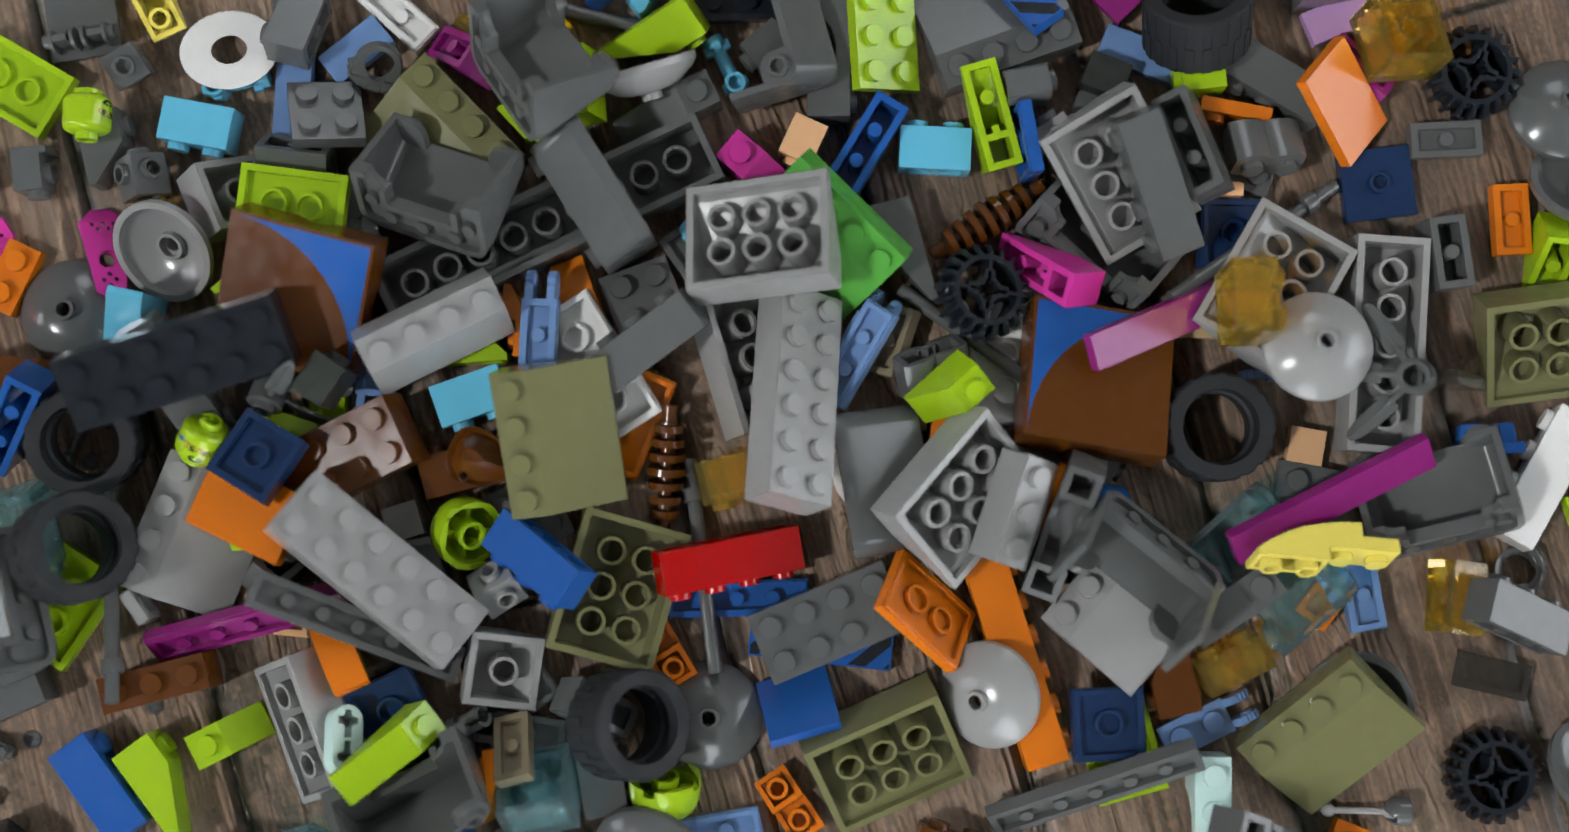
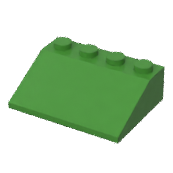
M809 148L784 174L828 168L841 252L842 288L816 292L843 301V320L908 258L913 248Z

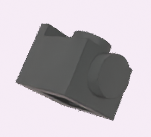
M45 144L9 149L13 191L27 196L30 201L50 200L51 194H57L56 183L59 181V171L53 159H60L59 151Z

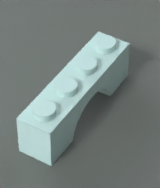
M1199 751L1206 770L1185 776V787L1191 808L1192 832L1208 831L1214 804L1232 808V757L1222 751Z

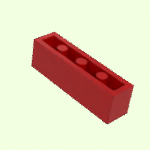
M789 523L651 551L657 592L666 598L669 597L672 602L690 599L692 597L691 592L704 590L705 594L720 593L726 591V585L739 582L740 587L757 585L761 583V577L773 575V579L790 578L795 576L794 570L805 568L799 527Z

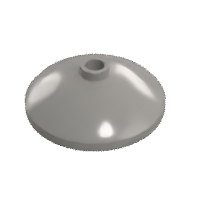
M695 49L620 70L615 86L606 93L617 97L641 96L643 102L663 97L661 89L679 81L693 65L697 57Z
M148 199L132 204L118 216L113 228L115 255L123 271L141 290L165 301L180 302L195 297L207 287L214 270L212 247L201 226L187 212L169 202Z
M1310 292L1288 299L1271 314L1262 334V356L1269 374L1285 391L1304 400L1316 402L1330 401L1348 394L1363 381L1372 363L1373 340L1365 319L1347 301L1331 294ZM1321 336L1329 338L1330 347H1325L1321 344Z
M979 640L965 644L956 671L946 673L941 669L939 675L938 696L952 728L961 737L977 746L990 749L1011 746L1023 739L1032 730L1038 719L1041 696L1036 676L1020 654L1002 643ZM974 696H978L980 698L982 703L981 706H979L976 703Z

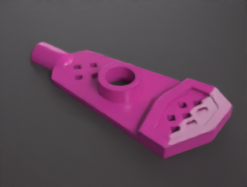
M110 209L90 210L78 222L77 226L83 241L96 292L104 295L106 298L107 286L110 284L127 289V274L121 268L113 247L114 225L111 223L115 224L119 215ZM109 255L113 258L114 264L110 267L103 266L100 263V257Z

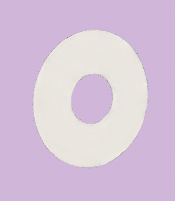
M241 11L218 12L199 20L187 31L180 45L179 55L184 70L196 82L214 89H236L256 82L275 63V61L267 59L263 44L260 43V31L263 24L267 22L256 15ZM236 36L246 43L247 52L238 62L224 64L218 62L212 56L211 49L213 44L222 37Z

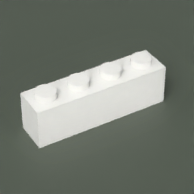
M1563 403L1553 407L1551 410L1547 408L1542 413L1536 424V427L1540 429L1534 441L1529 439L1526 442V452L1519 454V458L1523 461L1517 471H1511L1523 508L1525 525L1515 531L1494 537L1522 552L1534 549L1569 486V406Z

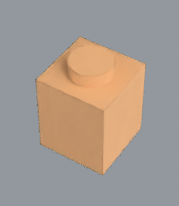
M796 112L778 150V157L783 159L782 164L789 168L809 148L818 155L828 135L829 126Z

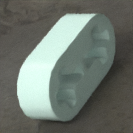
M351 704L341 705L330 710L325 718L323 760L325 768L331 774L343 763V761L337 758L339 753H342L344 757H349L363 744V716L360 710ZM343 716L344 720L349 721V727L345 728L344 724L339 723V717Z

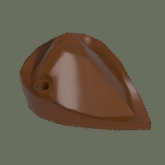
M468 426L461 428L452 439L446 455V471L450 477L463 484L479 486L506 482L499 438L480 427Z

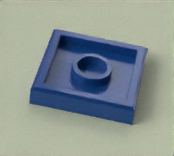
M1031 99L1018 101L1011 112L1023 158V163L1016 166L1019 184L1021 185L1033 183L1045 170Z
M825 665L775 686L772 679L756 683L772 748L842 729Z

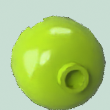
M461 496L450 499L439 507L432 518L430 525L431 544L439 557L456 569L469 571L480 568L487 563L485 559L491 555L481 543L500 514L497 513L491 504L477 497Z
M687 763L686 767L675 766L667 771L666 775L654 778L652 781H628L632 806L656 809L670 814L679 821L693 812L700 799L701 774L699 768L691 763Z

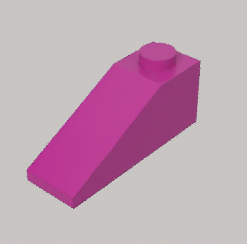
M739 129L735 131L715 155L720 167L736 181L781 175L786 172L765 150Z
M1002 232L998 249H1005V260L1010 257H1016L1015 264L1013 265L1015 270L1019 268L1025 269L1024 273L1019 276L1021 281L1029 282L1028 286L1064 308L1097 304L1106 271L1079 256L1010 232Z

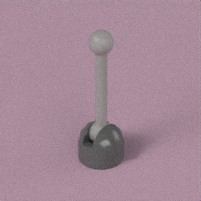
M1403 796L1390 798L1386 801L1384 807H1336L1331 803H1327L1320 808L1321 814L1325 817H1332L1334 814L1384 815L1388 822L1397 826H1411L1413 821L1410 797Z

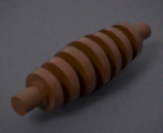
M1037 179L1026 187L1019 183L1013 185L1011 189L1014 195L1006 189L998 193L1001 203L992 195L985 199L989 210L979 201L973 205L977 218L970 210H967L962 214L966 225L964 226L959 219H956L951 223L954 233H951L947 228L940 232L942 238L938 243L928 248L929 254L936 261L947 253H952L955 256V252L961 249V244L967 250L969 246L974 244L972 237L979 244L988 242L984 230L992 238H996L1001 234L996 222H998L1002 229L1006 230L1012 225L1008 215L1015 221L1022 217L1020 207L1027 212L1033 206V199L1046 191L1043 183Z
M663 404L662 420H660V423H655L654 432L662 434L661 436L653 437L651 446L661 448V450H653L649 453V460L659 462L660 464H650L647 466V474L659 478L648 479L647 483L649 489L658 491L648 494L649 502L658 505L649 508L650 516L657 520V525L671 529V521L678 518L680 509L674 508L672 505H679L682 501V495L673 492L684 490L685 481L674 478L685 477L687 468L674 464L686 462V454L675 451V449L685 447V439L676 437V434L684 433V425L679 424L677 421V405Z

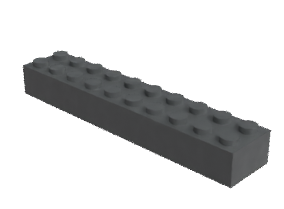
M694 112L603 154L606 162L645 222L685 204L686 188L726 183L721 167ZM545 181L512 198L495 242L484 257H472L420 240L385 257L381 285L378 291L388 312H391L484 267L499 292L503 290L504 283L513 285L526 279L527 270H537L539 273L585 251L590 245L550 182Z

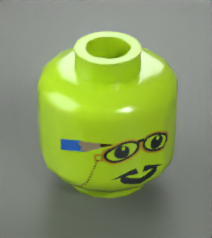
M91 87L74 88L73 93H69L63 98V129L75 135V140L78 142H98V137H103L111 132L112 101L103 96L102 90Z
M210 412L195 413L189 415L184 420L175 438V449L181 460L193 467H204L211 461L230 431L218 415Z

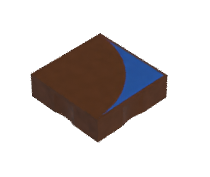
M251 202L231 209L217 305L276 287L302 357L295 366V371L300 372L315 349L327 354L332 349L350 361L347 367L358 374L351 383L352 385L365 375L366 365L353 342L350 331L372 321L373 305L381 285L389 238L340 225L318 224L298 214Z
M1035 294L1026 305L1027 312L1023 316L1019 355L1021 361V380L1015 398L1012 441L1017 446L1060 453L1072 452L1075 449L1104 460L1152 467L1164 459L1167 452L1174 339L1100 371L1092 370L1083 335L1137 312L1100 305L1064 308L1046 296Z

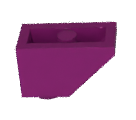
M444 25L426 54L469 82L490 91L491 87L474 63L470 47V34Z

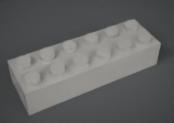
M1358 233L1346 239L1345 243L1358 250V253L1343 278L1342 299L1357 309L1364 319L1362 306L1364 303L1373 304L1385 315L1405 341L1406 346L1402 350L1408 359L1422 358L1425 360L1431 238ZM1370 329L1373 340L1372 362L1382 364L1383 370L1397 371L1398 366L1402 363L1396 353L1394 355L1387 354ZM1415 371L1411 375L1412 383L1415 385L1422 384L1424 382V373L1422 371ZM1382 377V381L1377 384L1361 382L1354 390L1337 398L1334 451L1380 454L1420 434L1423 396H1413L1405 392L1395 401L1398 408L1390 417L1367 435L1358 440L1351 441L1347 438V431L1362 413L1381 395L1387 394L1390 397L1400 388L1396 378Z
M819 292L759 299L744 497L746 501L803 516L831 507L842 300Z
M315 470L307 477L262 529L264 533L434 669H444L489 613L486 607L318 470Z

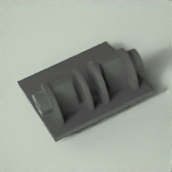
M43 0L48 32L47 35L42 36V44L45 50L51 49L53 64L105 56L123 45L116 0Z

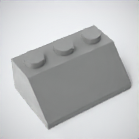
M1002 448L968 553L1027 572L1060 470L1058 465L1030 454Z

